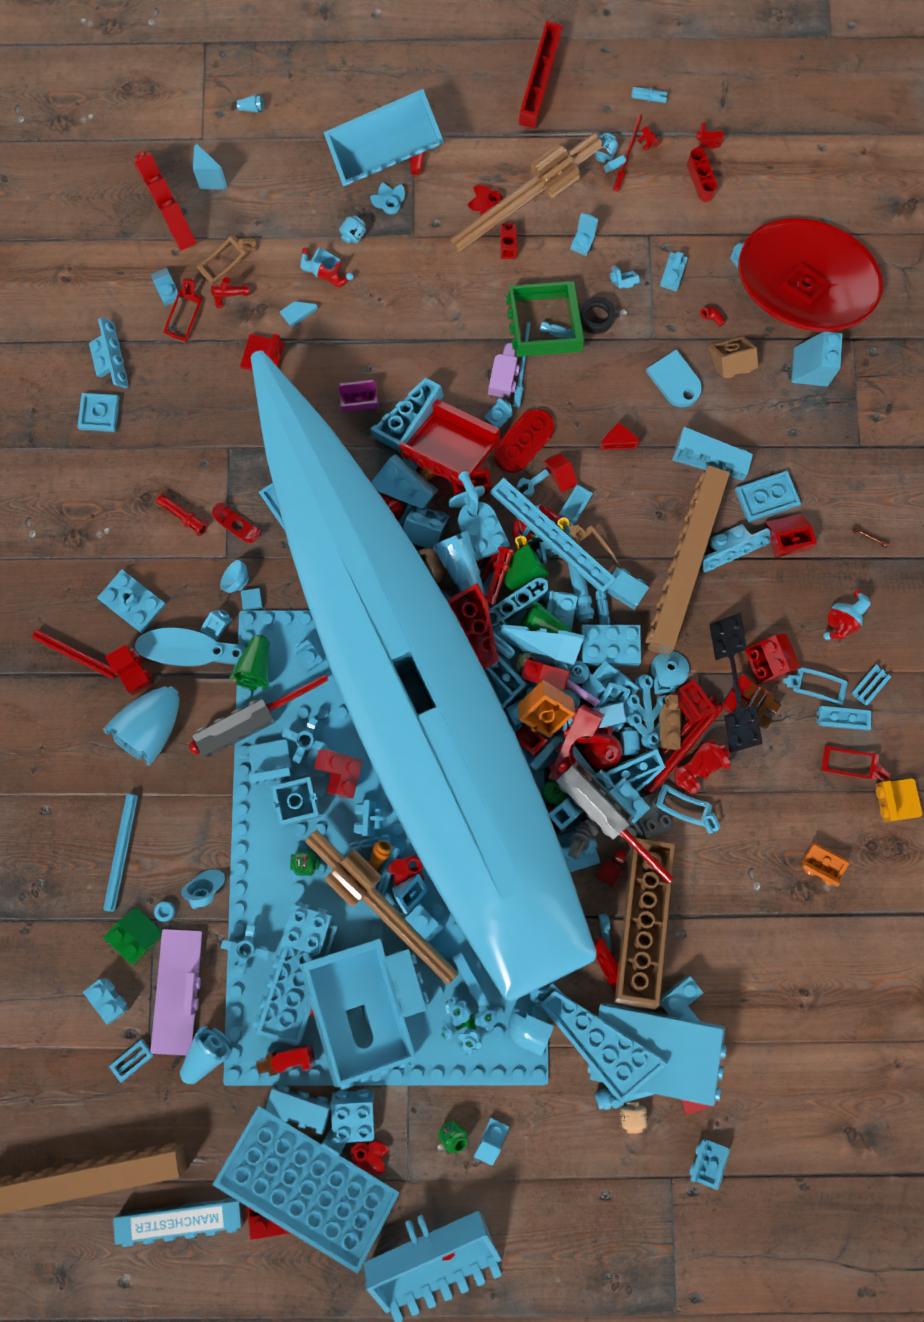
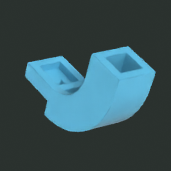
M602 769L594 775L607 791L615 785ZM569 796L551 811L549 816L562 830L576 819L584 809L577 806L573 798Z

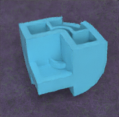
M605 660L594 674L590 673L588 680L583 684V689L599 700L609 683H615L630 689L629 696L634 695L639 689L625 674ZM612 688L604 704L618 703L624 692Z
M513 1007L508 1022V1031L511 1039L516 1045L539 1056L543 1054L554 1028L553 1024Z

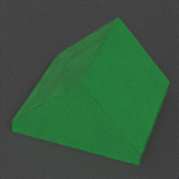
M526 544L511 556L509 562L510 569L508 572H505L503 580L508 588L516 592L536 578H545L549 575V572L529 544Z

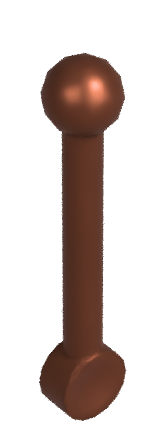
M858 525L852 528L853 533H860L880 543L883 548L889 546L888 541H882L861 530Z

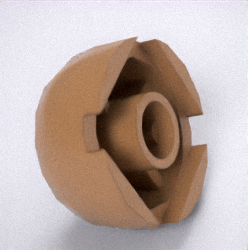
M430 548L418 551L436 584L441 582L447 574V568L445 569L437 553H435L434 549Z

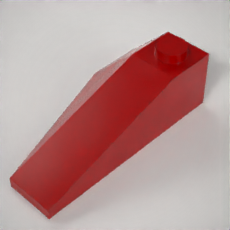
M478 583L450 598L447 602L457 617L483 669H486L499 662L487 599Z

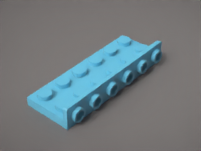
M329 924L321 952L318 955L284 946L280 941L279 947L282 950L280 956L276 955L273 967L275 971L273 976L269 975L266 987L269 989L267 995L262 996L259 1006L262 1010L260 1016L256 1015L253 1027L256 1028V1034L292 1045H300L312 1007L300 964L329 955L337 926Z

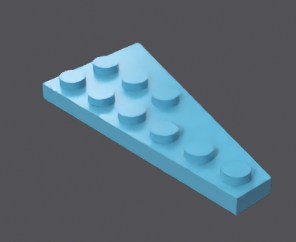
M558 990L554 991L540 1004L620 1104L626 1101L669 1063Z

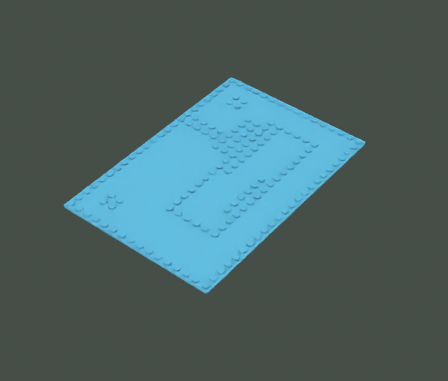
M241 611L239 613L238 645L245 649L250 639L256 635H263L270 642L269 684L265 690H262V687H257V690H250L237 685L236 709L242 708L243 710L249 706L250 702L256 699H263L266 704L272 703L326 674L329 681L271 711L276 723L235 744L228 940L236 943L244 941L247 925L258 926L253 942L257 948L269 950L272 953L268 960L255 956L249 958L245 975L235 973L239 957L235 951L228 950L225 1036L231 1043L229 1045L230 1050L232 1049L233 1051L229 1058L224 1061L223 1083L226 1086H278V1084L285 1086H334L315 1017L310 1015L299 1046L313 1044L316 1065L311 1069L303 1071L301 1065L289 1067L286 1071L274 1076H269V1072L258 1074L256 1061L266 1057L268 1053L275 1050L281 1052L285 1049L299 1047L255 1033L256 1028L253 1027L256 1015L260 1016L262 1010L259 1007L262 996H266L269 989L266 987L269 975L273 976L275 971L273 967L276 955L280 956L282 950L279 945L292 904L306 903L311 905L310 909L317 911L319 907L329 910V915H333L331 925L337 926V930L329 955L377 939L381 940L385 956L406 949H410V952L414 951L362 899L354 907L348 905L325 881V877L333 869L317 853L316 857L320 858L319 870L315 869L312 876L295 875L293 870H290L291 855L295 854L299 849L313 850L305 840L316 829L344 857L352 851V842H362L364 839L373 838L354 833L355 822H363V815L355 813V804L364 803V800L377 802V809H381V816L386 817L385 822H380V829L375 830V837L380 838L382 835H388L391 846L400 849L397 859H405L407 856L417 855L388 800L358 735L330 669L310 611ZM527 611L521 612L506 622V624L520 626ZM490 616L491 624L496 623L497 618ZM308 639L324 661L309 672H307L293 652L297 643ZM508 643L515 651V654L508 660L515 666L516 659L521 655L522 650ZM415 671L400 677L417 716L431 710L432 707ZM526 692L515 703L523 700L526 697ZM506 711L505 714L515 733L523 724L515 726L508 711ZM310 717L317 719L319 723L313 734L316 741L327 744L329 746L328 750L363 760L353 799L326 793L331 774L314 769L318 754L317 750L311 749L306 751L301 765L292 761L298 745L295 741L282 736L284 728L299 734L306 730ZM303 737L300 744L303 746L309 745L311 738ZM286 739L293 778L256 785L252 784L250 781L252 769L248 747ZM544 769L532 774L541 797L544 787ZM311 777L321 818L284 827L280 826L277 812L273 808L274 798L271 786ZM362 849L358 853L369 862L373 849L365 851ZM384 862L376 870L379 874L381 873ZM410 862L409 866L414 867L416 865V862ZM423 866L421 871L424 875V884L428 891L418 903L443 927L429 943L459 974L451 983L446 985L415 953L418 962L414 964L416 972H421L424 982L420 985L422 991L427 992L430 1003L426 1004V1011L404 1018L416 1059L410 1061V1066L399 1068L398 1065L391 1068L392 1072L380 1075L379 1072L373 1074V1079L365 1082L360 1080L354 1081L353 1086L547 1085L548 1043L541 1056L519 1047L509 1035L508 1022L513 1007L548 1022V1016L535 1002L529 999L531 997L530 994L514 1001L504 999L459 928ZM391 874L384 897L403 916L404 912L392 891V888H394V875ZM244 944L242 946V953L249 955L251 947L248 944ZM460 952L490 1003L486 1008L497 1013L492 1030L488 1031L485 1027L480 1026L476 1028L480 1035L479 1041L482 1042V1047L479 1049V1052H473V1054L468 1055L461 1052V1048L457 1046L458 1043H461L459 1034L469 1030L467 1027L457 1031L458 1038L453 1039L454 1044L452 1045L449 1040L445 1041L441 1036L442 1021L445 1020L446 1023H453L452 1016L449 1014L446 1016L447 1010L444 1009L446 1002L450 998L454 1000L457 996L458 1001H465L466 1007L470 1010V1015L479 1012V1005L452 958ZM545 985V986H543V987H541V988H539V989L546 990V989H547V985ZM361 1005L345 1011L354 1043L362 1049L369 1047L373 1042V1033L365 1006Z

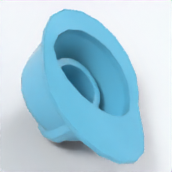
M216 869L204 871L182 888L181 894L189 901L192 909L205 907L213 902L215 892L224 884V873Z

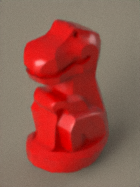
M712 739L704 742L686 765L675 769L674 778L676 786L683 788L690 794H696L700 790V784L696 780L698 776L706 780L709 774L716 772L720 768L724 770L731 768V762L728 759L731 754L722 743L717 745Z

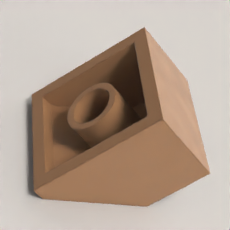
M743 336L708 345L716 371L723 378H732L736 374L750 373L752 370L758 369L757 347Z

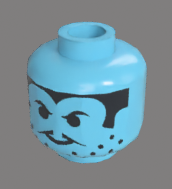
M355 215L347 217L339 228L342 234L341 239L347 244L351 242L358 243L366 232L365 223Z

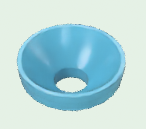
M236 560L228 566L221 579V590L233 593L242 590L248 583L247 567L242 561Z

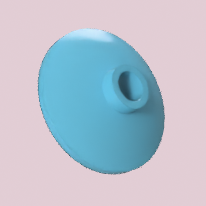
M674 651L669 656L658 654L652 661V677L653 675H659L658 684L666 688H670V684L680 686L687 680L685 673L689 674V664L681 654ZM673 665L674 669L670 670L667 666Z

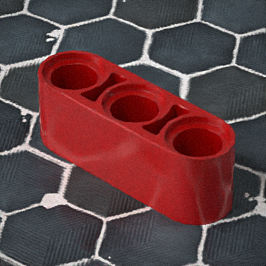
M695 147L690 151L687 168L699 199L703 202H710L714 198L717 182L705 151L700 147Z

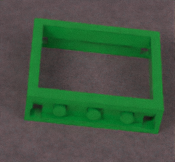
M574 281L509 286L508 295H505L506 305H509L507 309L508 320L512 322L509 325L510 335L513 334L514 336L512 338V349L516 350L517 357L582 352L584 338ZM566 298L572 333L571 339L521 342L516 301Z

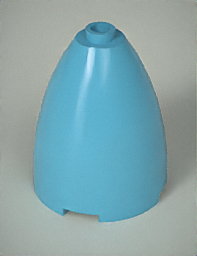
M164 686L140 696L117 713L103 728V731L107 735L111 733L116 744L136 759L144 758L146 760L144 763L150 766L162 751L173 730L179 709V692L172 686L168 688Z

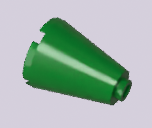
M536 601L531 603L533 609L531 611L527 610L520 624L522 627H528L530 631H537L540 628L547 629V633L558 634L559 630L572 631Z
M256 635L250 639L230 674V680L235 679L236 685L250 690H257V687H262V690L267 689L269 684L270 642L267 640V637Z

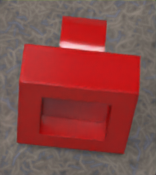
M647 126L640 130L644 136H640L637 142L641 144L646 140V144L642 147L645 151L649 150L651 145L656 148L661 144Z

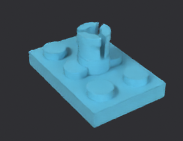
M122 569L97 597V599L141 634L166 606L162 600Z

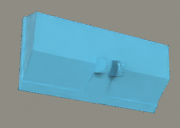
M423 89L323 132L343 186L444 143Z
M479 1211L432 1232H429L423 1215L418 1216V1223L423 1231V1236L417 1238L413 1223L409 1220L406 1222V1226L412 1241L363 1263L366 1290L386 1313L391 1311L395 1322L403 1321L399 1307L405 1304L408 1305L412 1316L419 1314L420 1310L416 1299L423 1296L428 1308L435 1307L436 1302L432 1292L438 1289L441 1290L445 1301L452 1299V1293L448 1285L453 1282H457L461 1293L468 1292L469 1288L465 1277L473 1274L478 1286L485 1284L481 1270L486 1267L490 1268L495 1279L501 1276V1271L497 1262L502 1261L493 1243L483 1215ZM455 1252L454 1258L442 1261V1257Z

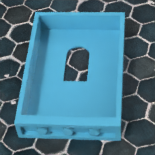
M380 939L300 964L335 1087H341V1090L353 1086L354 1081L360 1080L365 1082L373 1079V1074L380 1072V1075H385L392 1072L391 1068L398 1065L399 1068L411 1065L410 1061L415 1060L416 1057L405 1020L402 1018V1010L399 1000H397L395 986ZM361 1005L365 1006L373 1033L372 1044L364 1049L359 1048L354 1043L345 1012Z

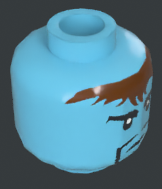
M603 133V135L598 136L602 142V148L596 151L594 155L596 160L605 163L606 160L609 161L614 158L618 143L615 136Z

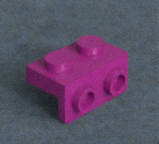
M374 379L338 384L342 412L378 408Z

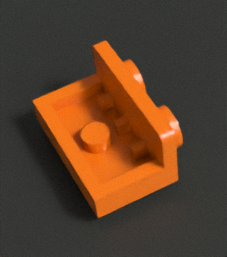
M815 842L812 843L802 859V868H804L807 874L811 876L817 875L826 884H834L836 886L840 885V878L850 864L849 860Z

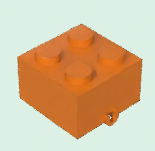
M542 680L518 704L519 720L529 725L533 732L539 731L550 738L575 715L574 700Z

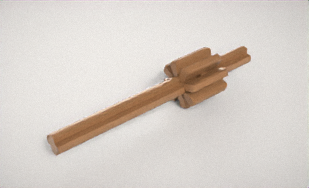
M593 133L568 152L563 146L556 145L530 164L532 179L450 238L451 245L459 253L541 192L546 197L553 199L580 178L577 165L602 148L600 138Z
M316 829L305 842L333 869L325 877V881L350 907H354L362 899L446 985L451 983L459 972L374 887L382 878L381 875L355 849L344 857Z

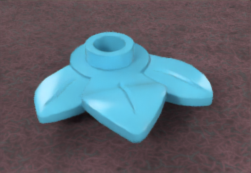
M381 183L378 195H372L370 199L375 207L383 209L387 214H395L399 211L400 203L405 198V190L402 185L392 189L388 185Z

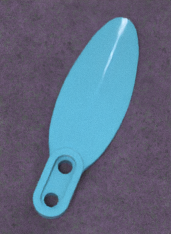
M161 628L148 631L135 642L136 651L143 657L176 666H200L211 662L236 665L244 651V647L241 645L216 642L205 634L182 628ZM215 649H220V653L214 654ZM235 651L240 652V655L238 657L233 656V653Z

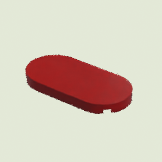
M541 409L528 410L523 413L495 446L494 459L498 467L510 473L525 469L553 436L554 422L551 415Z

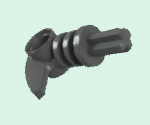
M586 811L582 812L562 830L558 829L560 836L574 831L569 839L571 848L568 855L575 860L578 859L582 851L588 849L591 837L599 832L597 823L588 817Z

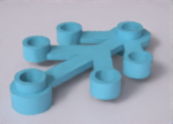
M642 675L636 678L635 684L639 687L638 690L642 691L644 708L639 704L640 699L637 695L628 696L626 700L627 705L638 713L630 715L628 722L642 735L641 741L643 746L652 750L659 746L660 718L655 728L654 720L659 715L662 705H664L663 699L665 701V696L667 695L658 697L657 703L652 709L650 688L653 685V680L648 675ZM642 719L646 722V727L641 723Z

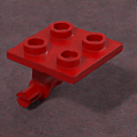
M249 334L240 368L252 371L251 355L258 350L263 351L278 367L285 342L279 340L280 336L278 334H273L272 339Z

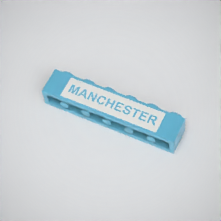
M235 1198L118 1213L113 1218L115 1245L122 1244V1247L135 1245V1242L143 1241V1244H150L156 1242V1239L164 1238V1241H172L177 1239V1236L184 1235L185 1238H194L199 1233L211 1236L218 1234V1231L226 1230L227 1233L237 1232L244 1224L243 1203Z

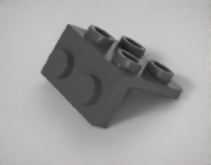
M659 792L642 797L650 809L635 823L626 827L635 838L646 839L673 828L669 814L656 806Z

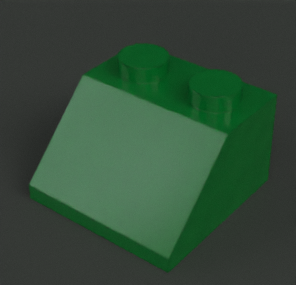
M136 907L120 919L103 938L131 965H137L161 939L162 930Z

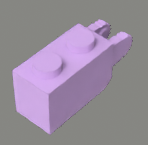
M511 343L505 345L503 355L495 356L488 395L510 399L511 392L515 393L516 382L513 380L514 375L518 376L520 365L517 364V357H514L515 349H512Z

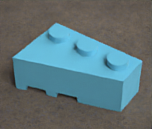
M396 454L389 458L371 482L377 491L421 509L438 492L435 486Z
M497 650L499 662L484 669L504 712H506V708L512 706L532 684L528 680L521 678L515 666Z

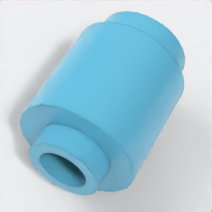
M623 728L624 732H620L623 756L639 755V732L635 731V728Z

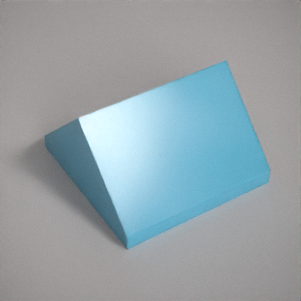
M196 144L194 146L193 171L199 188L226 189L227 184L221 166Z

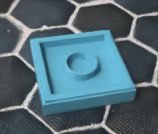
M82 393L77 428L79 430L116 432L120 402L119 395Z

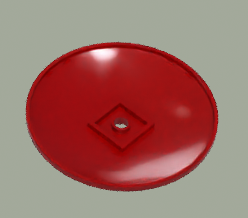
M787 218L769 222L750 234L739 254V276L751 299L772 317L796 328L817 332H833L851 328L866 320L873 313L882 296V274L870 251L849 233L821 221L805 218Z

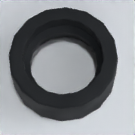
M603 297L587 299L580 311L582 327L592 334L607 332L611 328L615 317V309L612 303ZM593 307L602 308L608 314L607 321L602 324L592 323L587 319V311Z

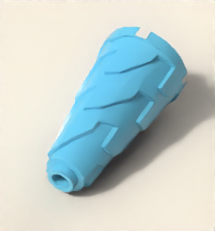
M468 530L433 545L435 553H437L445 569L447 568L455 585L457 584L461 592L478 583L485 596L486 591L479 575L480 571Z

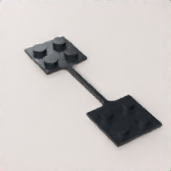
M737 613L709 624L715 660L728 657L732 670L737 709L733 713L724 715L730 753L763 744L757 706L742 708L734 656L736 653L747 650L742 615Z

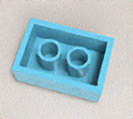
M582 625L580 635H583L584 639L580 647L581 661L588 667H599L604 660L614 667H638L641 664L640 625Z

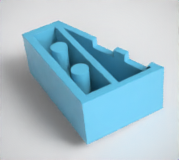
M650 749L617 764L609 770H605L604 773L614 784L625 777L638 793L639 790L665 768V765L658 750Z
M406 949L386 956L397 1000H399L402 1010V1018L426 1011V1004L430 1003L427 992H423L420 985L424 983L421 972H416L414 964L418 962L415 952H410V949Z
M281 1084L271 1089L266 1106L267 1112L282 1121L298 1123L299 1127L306 1128L308 1126L317 1129L316 1133L322 1135L331 1111V1102H328V1098L323 1096L313 1098L309 1096L308 1092L298 1090L297 1093L289 1091L290 1087Z

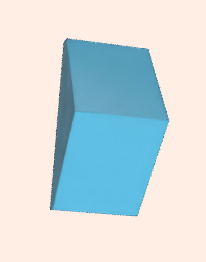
M416 874L392 888V891L404 914H408L428 889L420 875Z

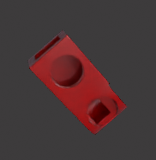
M515 223L501 224L500 259H516Z

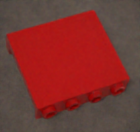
M436 399L433 403V412L406 444L403 442L399 443L400 455L406 460L417 463L422 468L433 471L438 476L449 479L454 484L464 486L458 478L459 474L464 471L469 472V477L474 474L500 441L499 428Z

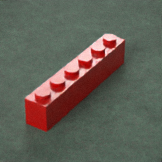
M545 22L519 112V125L536 129L561 42L563 29L561 24Z

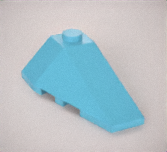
M503 625L497 632V636L525 653H531L535 659L563 670H568L575 664L584 639L583 635L559 630L558 634L547 633V629L540 628L537 631H530L528 627Z

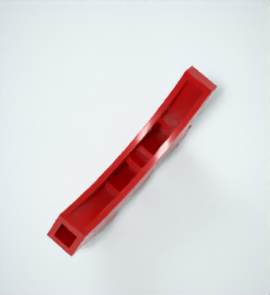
M145 150L136 153L131 161L151 194L179 250L182 251L197 244L178 203L173 198L149 151L145 152Z

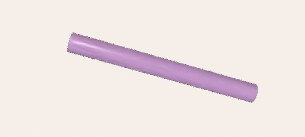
M568 679L566 684L568 689L595 707L599 704V699Z

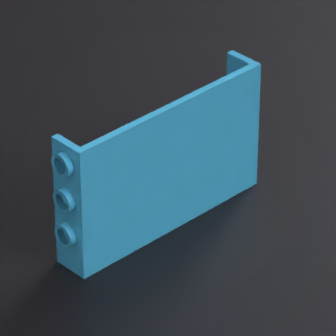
M602 1003L600 1005L599 1018L669 1062L638 1090L714 1106L716 1100L720 1101L721 1088H718L719 1079H723L724 1074L721 1058L726 1057L727 1046L723 1045L725 1026L614 1004ZM588 1065V1073H591L590 1080L603 1082L591 1066Z

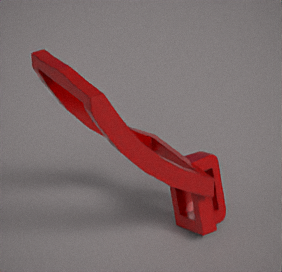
M191 278L183 279V289H179L163 333L184 342L187 341L203 299L194 294L195 280ZM180 296L197 303L185 337L167 330Z
M831 746L824 747L821 768L823 772L871 780L877 779L880 782H884L885 779H889L891 776L887 770L878 764V754ZM830 750L872 757L869 776L827 769Z

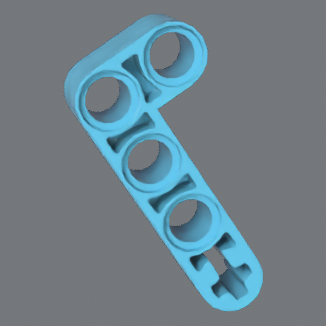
M536 578L489 609L490 616L497 618V622L492 624L493 632L497 635L503 625H507L506 622L529 608L533 601L538 602L544 598L548 591L547 581L543 578ZM537 585H538V587H542V586H543L542 591H540L539 589L536 590V586H537ZM521 595H525L529 600L522 603L518 598ZM504 606H511L513 611L505 613L502 609Z

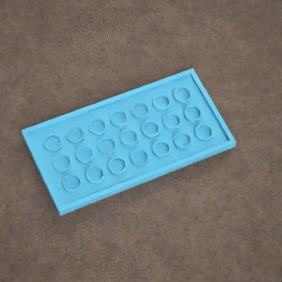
M259 1106L212 1184L356 1273L359 1272L399 1195L398 1191L341 1156L334 1155L322 1147L320 1143Z

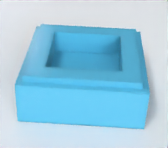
M622 155L608 162L603 168L608 173L622 166L626 159Z
M260 588L241 591L244 611L263 608Z

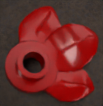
M485 185L473 186L476 197L467 206L473 211H480L481 216L502 201L503 198L498 191L491 190Z
M409 855L405 859H395L387 867L386 871L394 875V887L416 874H419L424 882V875L421 871L423 864L417 855ZM415 861L416 865L410 867V862Z
M372 1141L368 1144L357 1142L351 1147L350 1154L355 1166L365 1172L379 1175L385 1172L381 1157L389 1151V1148L380 1141ZM359 1151H363V1152H364L363 1155H358L357 1153H358Z

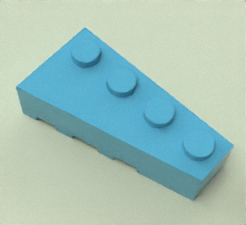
M424 378L408 393V396L403 401L395 405L396 408L383 416L382 421L370 429L374 439L400 452L399 443L403 442L406 444L433 412L434 401L436 399L441 401L443 398L441 385Z
M684 427L677 441L672 460L706 470L707 466H712L730 472L729 477L744 481L748 474L753 454Z

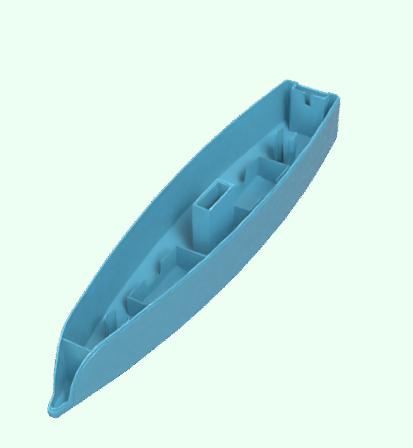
M255 351L251 355V363L266 458L292 558L330 669L386 796L425 870L504 999L514 1001L592 963L597 954L548 811L517 737L457 617L407 534L331 427L263 351ZM415 671L432 707L431 710L418 716L400 677Z

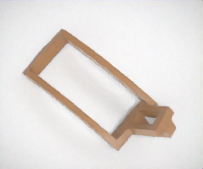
M232 235L217 251L200 263L197 268L211 284H214L229 273L248 252L256 251L255 239L238 240ZM232 242L241 252L240 256L223 272L212 278L204 269V266L215 259Z
M578 524L569 527L571 530L570 534L575 538L573 540L580 547L579 543L591 533L595 535L615 563L607 570L611 575L617 567H620V563L611 549L592 526H589L586 530H583Z

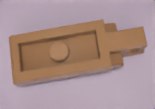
M670 694L665 696V704L662 705L660 710V748L680 749V706H678L677 695Z

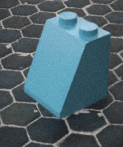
M822 332L794 347L791 383L828 387L840 370L842 333Z

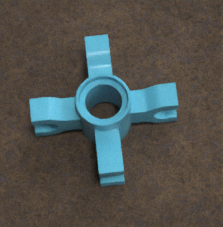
M310 717L306 730L299 734L284 728L282 736L295 741L298 745L292 759L296 764L301 765L306 751L311 749L317 751L329 749L327 744L318 742L313 737L319 723L317 719ZM303 737H310L311 742L309 745L303 746L300 744Z
M247 925L244 941L239 943L229 940L222 941V949L235 951L239 957L235 970L236 974L245 975L248 960L253 956L267 960L270 959L272 951L257 948L253 942L258 926ZM244 944H248L251 947L249 955L242 953V946Z

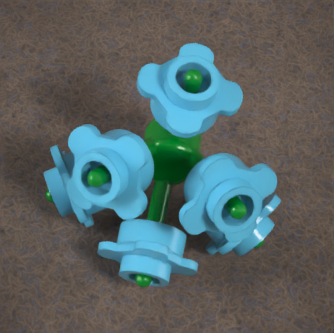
M457 996L454 1000L450 998L446 1002L444 1009L447 1010L446 1016L448 1014L452 1016L453 1023H446L445 1020L442 1021L441 1036L445 1041L449 1040L452 1045L454 1044L453 1039L458 1038L457 1031L467 1027L469 1030L459 1034L461 1043H458L457 1046L466 1055L479 1052L482 1042L479 1041L480 1035L476 1028L480 1026L485 1027L488 1031L492 1030L497 1013L494 1010H488L486 1006H480L478 1013L470 1015V1010L466 1007L465 1001H458Z

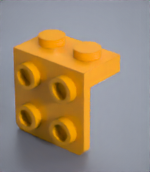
M914 779L885 781L875 784L876 795L880 804V814L884 823L922 816Z

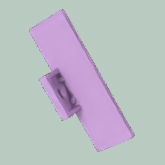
M162 930L151 1041L152 1054L187 1055L193 1041L195 1012L199 1006L197 990L200 989L201 984L199 968L202 931Z

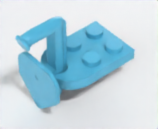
M464 471L460 473L458 478L462 481L466 492L451 498L449 506L450 508H462L458 517V525L461 533L468 530L477 562L498 553V547L510 548V544L494 510L488 504L478 501V498L484 495V487L478 486L474 488L469 472Z

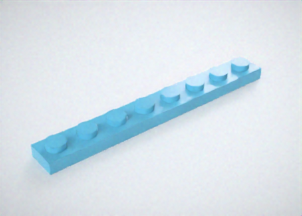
M505 478L491 490L490 493L600 593L603 594L616 580L614 576Z

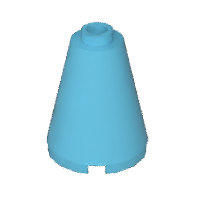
M203 1026L196 1032L180 1069V1076L184 1083H197L231 1055L233 1051L229 1048L231 1043L218 1029L213 1028L209 1030L207 1029L208 1026Z

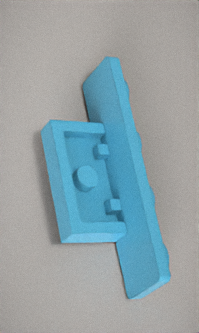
M101 317L98 319L101 336L89 343L96 375L104 377L111 373L115 386L128 388L129 384L114 322Z
M741 524L709 538V545L715 552L703 557L701 562L703 572L713 570L738 557L766 546L770 543V530L766 528L751 535Z

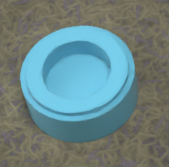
M160 902L154 910L155 917L161 922L172 920L176 913L174 905L170 902Z

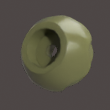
M523 653L516 659L515 669L521 676L526 659L535 661V657L531 653Z

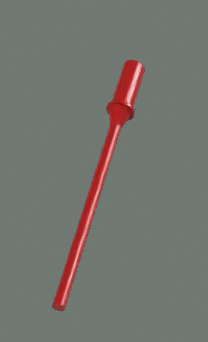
M642 115L638 116L625 155L626 161L622 165L621 169L617 172V177L613 186V190L615 192H619L623 178L625 177V166Z

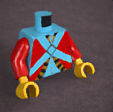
M542 505L536 506L562 531H564V526L570 527L567 518L560 517ZM517 518L514 521L512 536L517 550L519 545L525 546L529 544L530 546L542 541L520 519Z

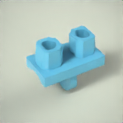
M364 800V803L355 804V813L363 815V822H355L354 833L362 834L365 837H375V830L380 829V822L386 821V817L381 816V809H377V802Z

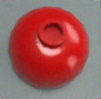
M612 734L608 743H584L582 755L590 767L605 771L615 767L620 762L622 745Z

